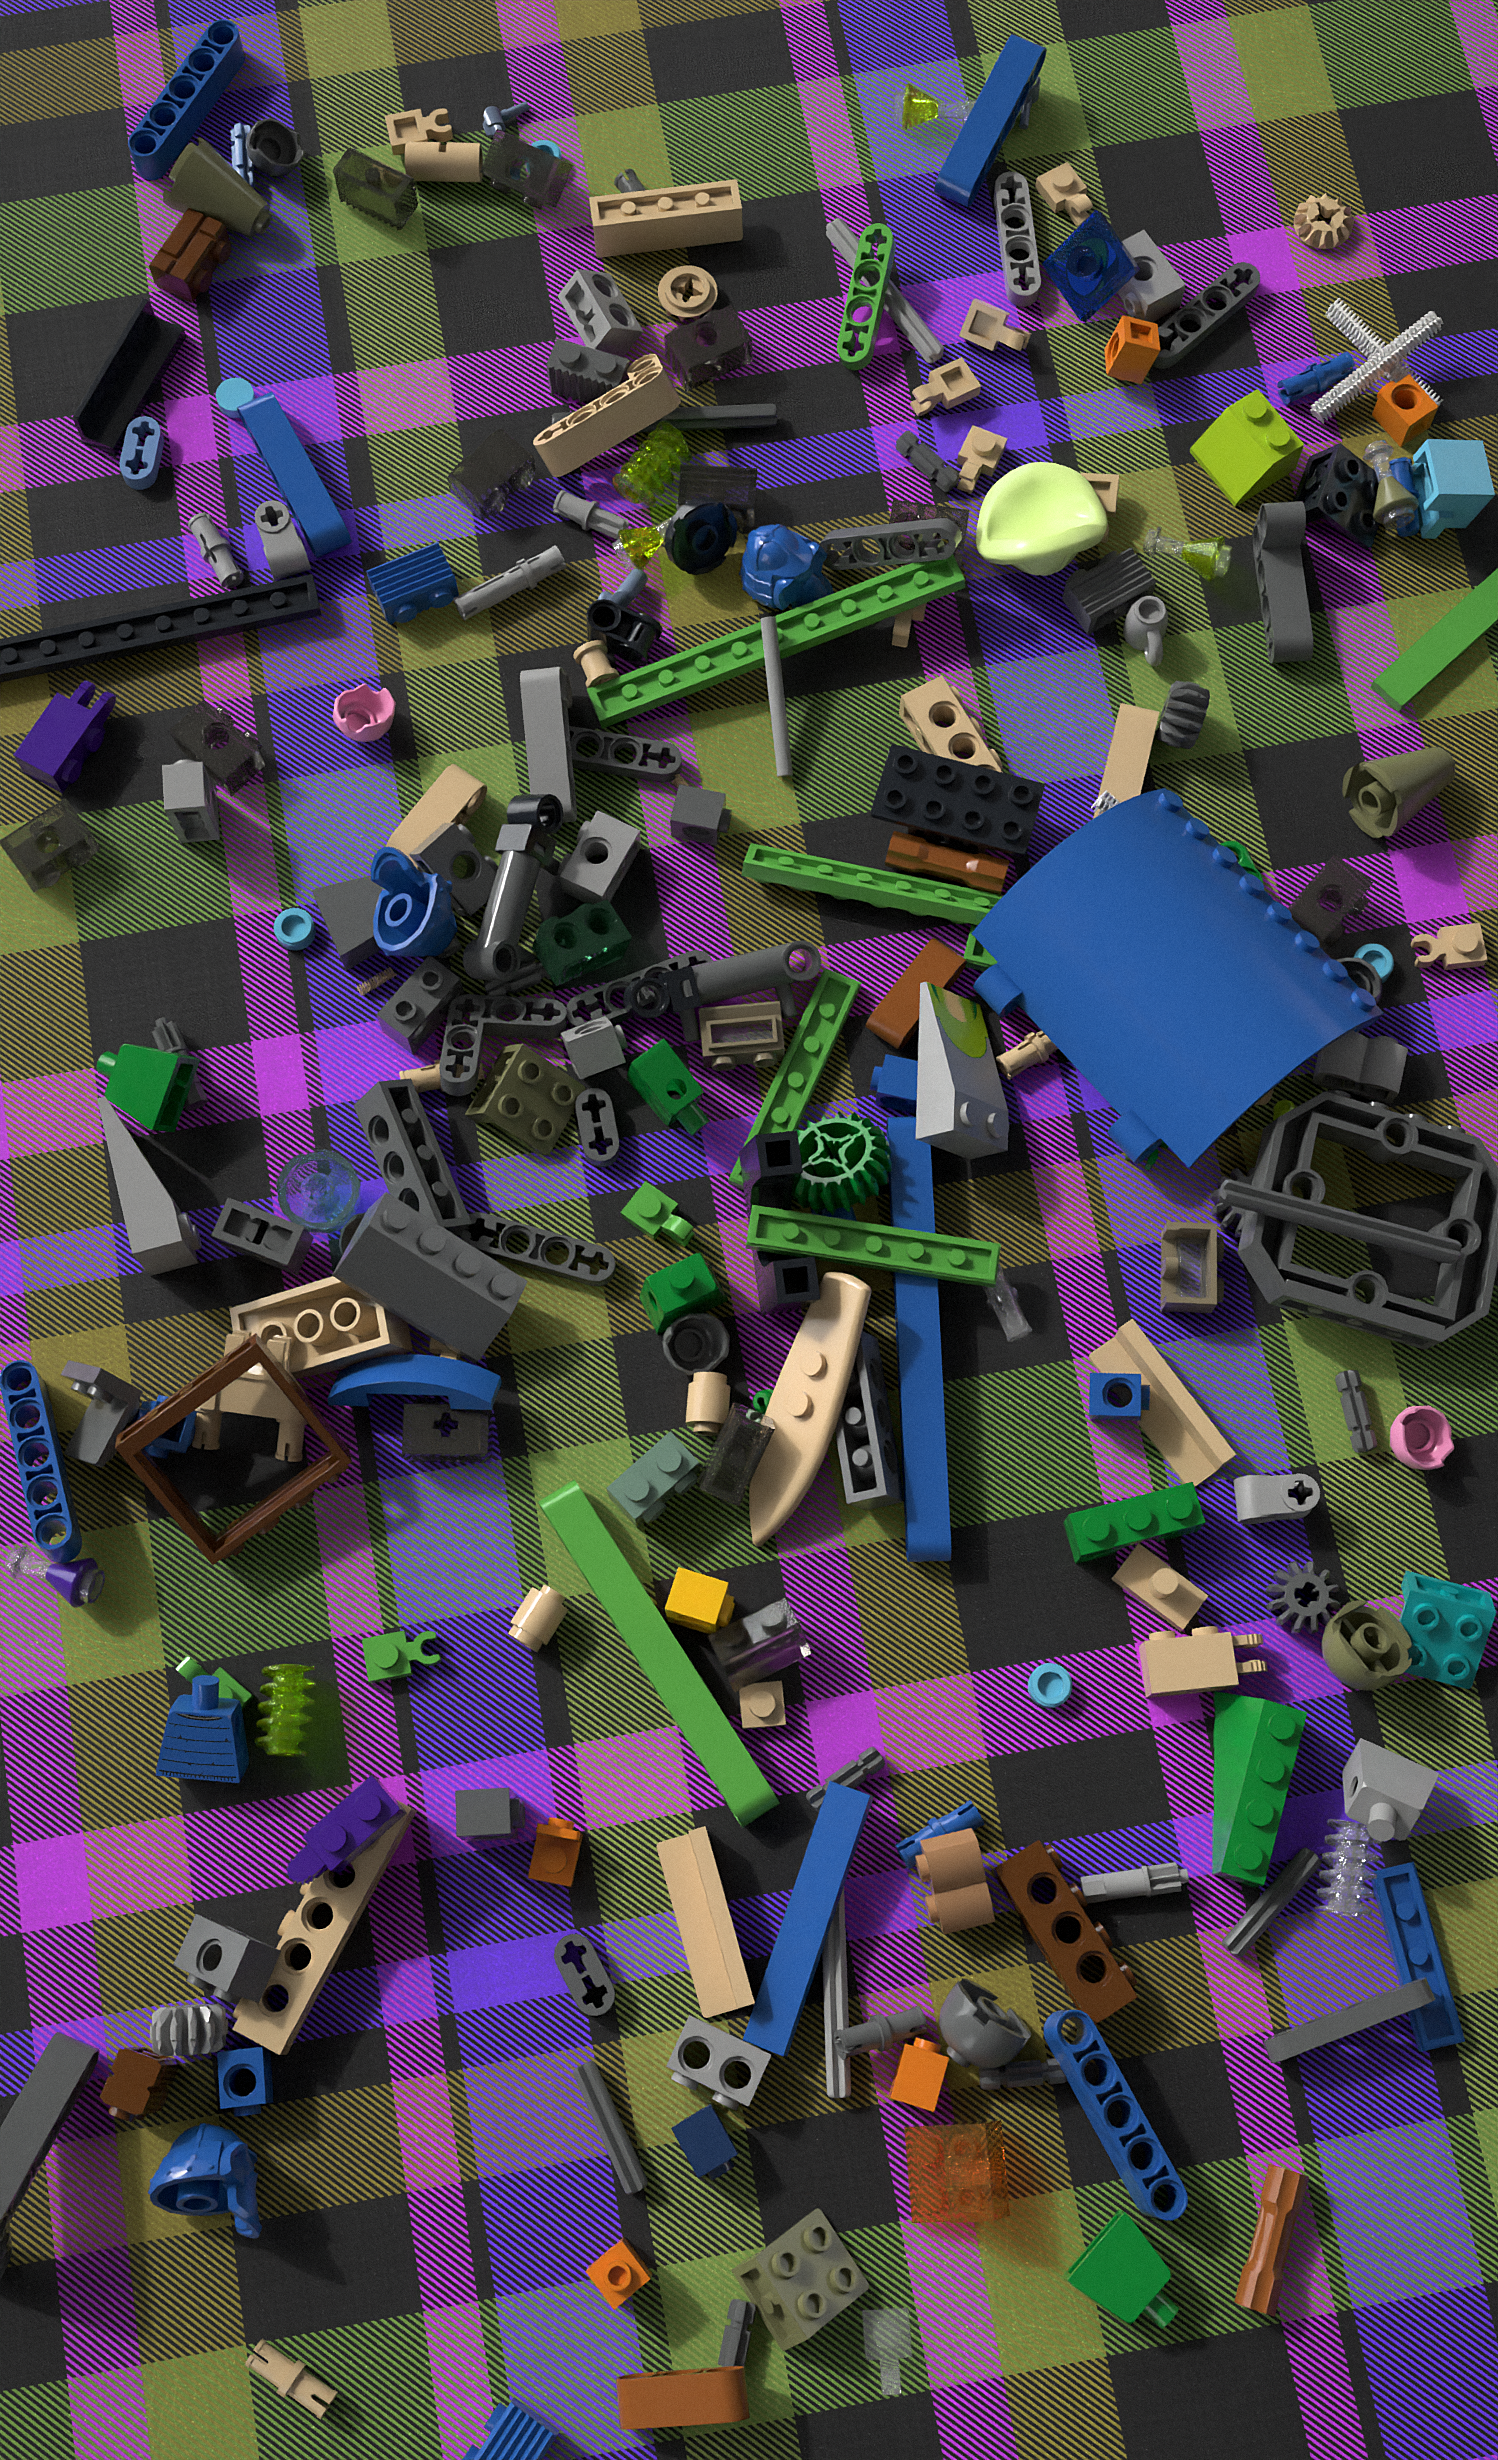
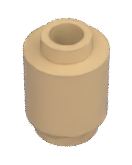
M715 1372L694 1373L693 1382L688 1385L686 1425L694 1428V1434L717 1436L720 1429L728 1427L731 1387L727 1385L726 1375Z
M543 1585L540 1591L532 1587L510 1621L513 1626L508 1635L529 1649L538 1652L542 1644H548L568 1612V1609L562 1605L566 1598L546 1585Z

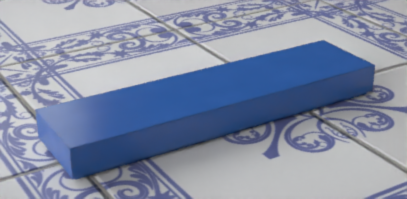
M1411 1862L1368 1872L1400 1986L1426 1977L1435 1996L1434 2001L1408 2011L1418 2051L1423 2052L1465 2042L1415 1863Z

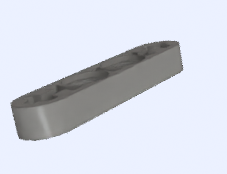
M1009 171L998 176L995 181L993 199L1006 295L1012 304L1026 307L1036 302L1039 297L1041 276L1028 183L1023 175ZM1007 188H1012L1013 192L1016 193L1015 202L1009 204L1010 199ZM1011 217H1018L1022 219L1025 225L1019 229H1012L1006 225L1005 221ZM1014 249H1023L1029 254V257L1026 260L1017 261L1009 253ZM1021 274H1025V286L1029 290L1023 291L1021 286L1018 285Z

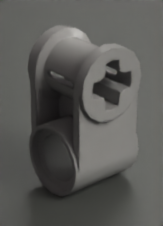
M274 500L260 504L254 515L255 523L264 545L263 550L274 580L278 581L310 570L311 566L300 536H297L286 506Z
M1306 1474L1248 1475L1233 1480L1237 1517L1240 1524H1260L1275 1520L1304 1518L1316 1506L1320 1498L1318 1484L1312 1477ZM1294 1488L1298 1489L1299 1495L1307 1497L1301 1505H1298L1296 1498H1289Z

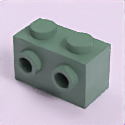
M670 1431L606 1488L608 1496L636 1528L645 1521L650 1524L666 1510L667 1506L665 1503L676 1493L680 1496L683 1495L698 1481L699 1478L696 1475L700 1472L699 1462Z

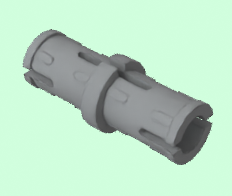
M203 512L194 515L189 520L188 527L201 547L200 554L203 560L212 566L223 588L230 589L238 586L243 581L244 574L231 554L232 548L228 540L221 537L209 513Z

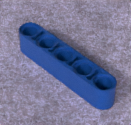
M226 19L217 20L208 26L130 135L128 147L136 171L143 179L157 180L167 173L245 61V53L239 30L232 21Z
M1014 34L1010 35L940 170L934 189L936 194L966 207L972 205L1041 71L1047 52L1045 47Z
M271 391L238 406L237 410L247 433L314 556L318 559L352 543L340 513L273 392Z
M24 1360L13 1361L7 1364L0 1373V1389L33 1537L36 1544L51 1561L67 1563L75 1559L80 1553L82 1536L48 1388L36 1368L30 1362ZM31 1380L27 1388L16 1391L20 1383ZM40 1417L39 1422L35 1426L24 1429L25 1424L30 1419ZM49 1455L44 1464L32 1467L38 1457ZM58 1493L52 1503L41 1505L42 1500L47 1495ZM66 1532L65 1538L60 1543L49 1544L55 1534Z
M1060 2010L1052 2013L1044 2024L1043 2034L1055 2059L1060 2064L1061 2070L1066 2075L1068 2083L1136 2207L1149 2218L1161 2220L1179 2218L1185 2212L1188 2204L1186 2189L1093 2020L1081 2010ZM1067 2018L1074 2022L1077 2029L1076 2038L1071 2044L1065 2041L1061 2033L1063 2022ZM1090 2060L1095 2061L1099 2068V2078L1093 2085L1089 2084L1084 2075V2068ZM1113 2101L1117 2102L1122 2110L1121 2121L1115 2127L1112 2126L1107 2117V2110ZM1136 2143H1139L1145 2152V2160L1139 2168H1136L1130 2159V2152ZM1160 2185H1163L1168 2194V2201L1166 2206L1159 2210L1154 2203V2193Z

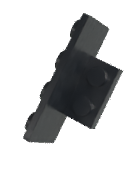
M892 744L872 805L871 817L908 827L907 834L923 838L928 843L971 854H986V850L989 848L1024 857L1045 785L1037 781Z

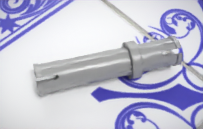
M556 545L526 561L523 558L517 561L516 566L476 586L466 593L454 597L455 606L465 621L526 588L531 590L537 587V582L566 568L564 558Z

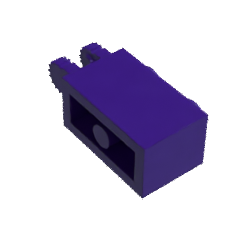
M84 680L70 699L56 693L13 754L22 771L63 793L69 783L72 784L78 779L82 771V765L90 753L97 751L101 746L104 733L106 732L103 724L116 704V696L108 691L102 693L89 710L87 706L94 697L96 689L93 683Z
M371 1775L302 1836L308 1844L295 1855V1859H290L291 1862L287 1863L286 1875H289V1879H292L294 1883L297 1882V1884L302 1883V1885H305L306 1883L314 1882V1878H319L328 1869L339 1874L407 1812L380 1780Z

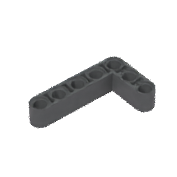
M60 2032L55 2033L0 2127V2280L12 2255L10 2221L89 2081L100 2054L98 2048Z

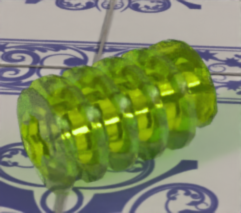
M660 421L656 426V430H652L648 435L647 441L641 443L638 451L634 452L629 458V462L621 467L620 473L612 478L615 490L624 499L633 504L643 503L646 506L652 507L656 503L654 494L662 496L666 491L663 483L671 485L675 480L673 473L680 474L684 469L682 462L689 463L693 458L684 436L672 424Z
M274 1664L261 1670L263 1677L273 1681L260 1686L259 1690L261 1694L271 1698V1700L258 1704V1710L270 1716L256 1722L257 1729L268 1733V1735L259 1737L254 1741L256 1747L266 1751L264 1754L282 1757L310 1756V1752L298 1748V1743L311 1740V1734L301 1731L299 1728L300 1725L313 1722V1717L302 1713L301 1708L315 1703L314 1699L303 1695V1690L316 1687V1682L305 1678L304 1675L305 1672L313 1671L317 1668L295 1664Z

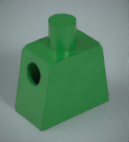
M664 1038L631 1063L626 1079L666 1126L671 1125L678 1119L687 1132L694 1136L710 1123L709 1118L697 1105L704 1093L702 1088ZM668 1092L679 1094L681 1099L671 1098Z
M124 1043L120 1047L118 1055L106 1051L100 1056L97 1062V1072L109 1078L105 1090V1097L108 1101L151 1130L175 1132L200 1059L151 1047Z
M695 1253L649 1275L644 1281L639 1296L657 1335L666 1331L669 1325L683 1314L690 1312L704 1313L728 1301L710 1263L701 1253Z
M1118 2209L1062 2275L1072 2286L1129 2325L1144 2312L1160 2329H1163L1179 2310V2307L1161 2290L1173 2274L1130 2216Z

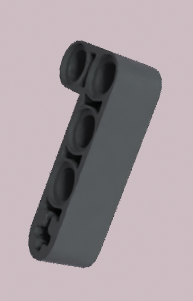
M1303 501L1262 504L1253 529V553L1267 654L1270 663L1310 661L1313 655V633L1300 549L1306 527V513Z

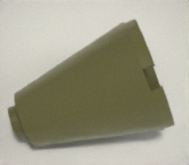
M199 137L197 138L198 146L192 142L188 144L170 172L168 178L173 180L174 184L171 192L164 189L163 202L171 209L182 213L191 208L204 214L206 218L210 217L223 223L226 229L251 238L257 233L260 235L264 234L272 220V215L269 214L270 205L207 141Z
M1431 747L1356 764L1346 772L1343 778L1342 789L1344 799L1350 796L1354 807L1349 811L1352 819L1362 831L1373 838L1389 837L1396 834L1453 781L1455 777V761L1444 749Z

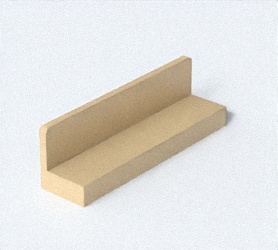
M737 179L589 197L595 251L598 258L739 241L743 238L742 206Z
M1133 1319L1121 1326L1115 1337L1089 1355V1360L1099 1373L1141 1374V1385H1150L1149 1410H1141V1421L1136 1422L1183 1484L1193 1482L1194 1487H1196L1235 1457L1236 1453ZM1115 1387L1112 1389L1124 1406L1131 1402L1132 1394L1127 1388Z
M706 1826L688 1831L689 1834L659 1842L656 1847L703 2017L708 2018L755 2004Z

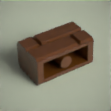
M188 208L149 265L157 287L171 294L175 293L177 297L190 303L195 300L200 292H206L212 282V273L219 263L224 264L228 260L231 253V243L226 227L223 223L210 217L206 218L204 214Z
M146 2047L119 2049L111 2068L114 2075L107 2078L100 2095L103 2103L111 2105L108 2113L117 2118L134 2122L135 2119L144 2121L146 2114L162 2111L169 2093L166 2086L173 2083L180 2065L177 2059L170 2056H159L153 2050Z

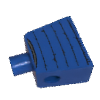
M211 1675L197 1676L192 1680V1695H179L170 1708L157 1763L156 1776L239 1783L249 1766L241 1703L237 1699L219 1698V1678Z

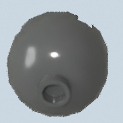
M962 1979L953 1986L941 2007L939 2026L944 2040L949 2045L946 2051L954 2061L966 2068L971 2063L980 2068H999L1009 2063L1020 2053L1030 2038L1031 2033L1016 2012L1009 2008L1007 2013H1005L993 2002L998 1999L996 1995L968 1979Z

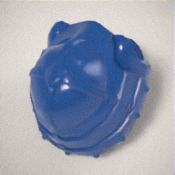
M783 525L761 526L748 534V541L739 572L743 585L742 589L760 604L774 609L777 607L781 610L786 609L790 603L792 608L795 609L834 593L829 580L821 573L827 553L818 543L788 530Z
M381 848L374 856L370 868L371 881L385 889L379 894V900L373 917V935L378 947L385 952L386 956L436 957L442 954L451 944L456 932H458L449 895L453 890L452 882L445 881L438 873L431 875L420 872L409 857L397 848Z
M200 2123L198 2126L186 2129L173 2142L170 2151L163 2158L153 2178L150 2179L148 2194H150V2200L153 2205L169 2213L187 2216H211L232 2212L235 2218L237 2233L249 2238H258L262 2231L256 2199L258 2173L254 2172L257 2155L249 2150L248 2144L243 2143L232 2130L206 2123Z

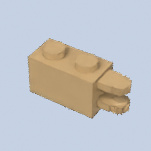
M1217 1626L1192 1629V1636L1176 1638L1175 1631L1150 1633L1149 1640L1144 1641L1139 1646L1146 1698L1230 1690L1239 1684L1238 1676L1268 1671L1265 1661L1250 1660L1244 1663H1235L1234 1649L1256 1648L1263 1644L1262 1635L1231 1636V1632L1218 1633Z

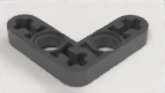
M476 994L456 997L449 1006L439 1065L442 1089L449 1095L464 1096L476 1088L485 1036L555 1039L560 1037V1033L567 1029L566 1007L558 1000L546 998ZM468 1012H471L470 1025L463 1024V1017ZM505 1012H513L519 1015L516 1020L508 1022L498 1018V1016ZM527 1015H531V1021H527ZM546 1017H552L551 1021H545ZM459 1040H469L474 1043L471 1048L464 1050L453 1047V1044ZM457 1064L463 1065L464 1073L461 1074L460 1078H455Z

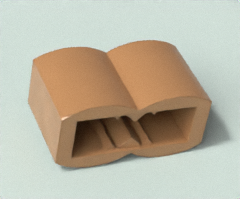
M972 1828L921 1840L922 1854L915 1856L921 1882L929 1881L931 1895L924 1897L930 1923L938 1922L944 1935L995 1922L978 1840Z

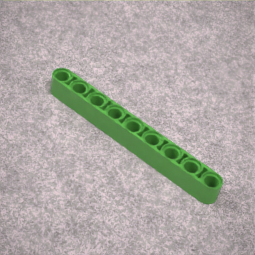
M572 1480L540 1500L538 1504L742 1828L780 1804L577 1482Z

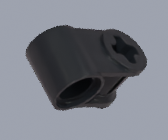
M606 599L593 602L587 610V636L589 641H604L608 652L623 658L631 664L637 666L647 664L649 660L648 651L654 640L660 638L663 632L659 622L648 615L636 613ZM601 621H607L612 625L603 628L596 624Z

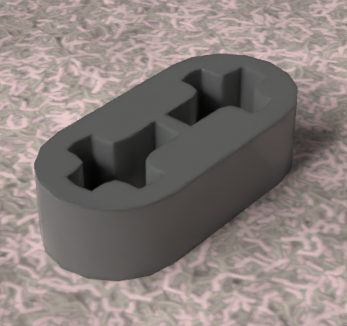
M590 1088L583 1091L576 1100V1114L583 1152L586 1160L591 1165L607 1167L612 1165L620 1154V1143L612 1101L605 1091L598 1088ZM590 1101H597V1104L601 1107L606 1106L599 1110L601 1122L593 1123L590 1111H583L589 1108ZM603 1132L605 1143L608 1145L613 1144V1146L607 1147V1154L599 1155L597 1149L590 1150V1148L596 1146L595 1133Z
M580 1934L564 1936L555 1947L554 1959L575 2003L582 2012L588 2015L599 2016L605 2014L612 2008L616 1992L594 1946L586 1937ZM570 1942H573L576 1947L584 1945L587 1952L581 1958L587 1971L582 1974L579 1973L574 1963L565 1964L562 1957L568 1953L566 1945ZM589 1975L596 1987L605 1986L608 1993L602 1997L604 2005L600 2008H597L594 2003L586 2005L583 1997L588 1994V1989L583 1979Z

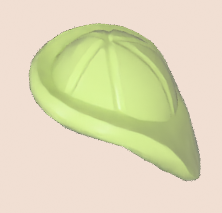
M1029 463L1007 473L988 491L979 514L975 539L976 547L987 562L1000 565L1012 564L1025 573L1048 576L1066 567L1078 552L1087 550L1102 541L1108 525L1107 515L1094 488L1079 472L1056 463Z

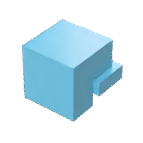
M1427 439L1413 455V480L1415 489L1419 491L1420 495L1417 511L1422 538L1436 539L1445 528H1466L1495 496L1483 441Z

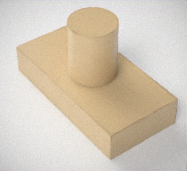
M1139 1543L1112 1578L1114 1582L1180 1632L1186 1627L1208 1597L1207 1594Z

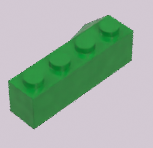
M1214 1691L1212 1875L1256 1888L1263 1886L1265 1883L1307 1712L1265 1699Z

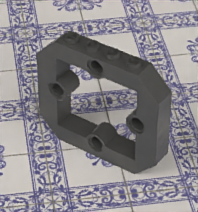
M1324 1091L1278 1117L1263 1129L1252 1185L1294 1196L1292 1191V1185L1302 1191L1303 1199L1316 1203L1322 1202L1325 1195V1184L1321 1176L1310 1169L1316 1137L1365 1151L1367 1156L1378 1164H1390L1398 1161L1456 1179L1450 1217L1431 1228L1428 1233L1449 1238L1448 1232L1453 1234L1456 1240L1461 1243L1458 1261L1453 1264L1436 1261L1441 1265L1433 1305L1389 1293L1386 1281L1380 1274L1374 1271L1363 1270L1346 1279H1342L1290 1263L1298 1223L1246 1210L1237 1253L1268 1304L1423 1350L1428 1349L1489 1314L1498 1264V1167L1481 1139L1466 1134V1131L1460 1127L1451 1125L1441 1127L1428 1123L1427 1118L1418 1114L1402 1115L1389 1111V1107L1382 1103H1363L1350 1099L1351 1096L1343 1091ZM1386 1132L1394 1138L1395 1146L1387 1141ZM1355 1287L1360 1288L1364 1292L1365 1303L1357 1298Z

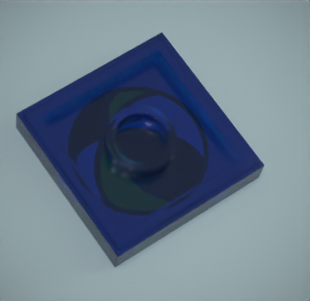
M1095 210L1042 263L1078 319L1085 323L1140 270L1103 213Z

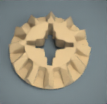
M1325 193L1321 198H1315L1310 195L1305 203H1300L1293 222L1294 229L1303 242L1315 248L1330 249L1343 244L1349 238L1354 219L1351 217V207H1344L1341 197L1333 200L1329 199ZM1319 214H1322L1324 218L1331 217L1330 225H1327L1325 221L1318 222Z
M687 265L676 267L667 272L659 283V305L665 308L668 316L672 314L678 316L681 322L685 318L691 317L697 321L700 315L704 313L710 314L713 304L717 302L716 282L702 268ZM689 285H692L693 296L690 297L689 301L684 302L682 295L689 289Z

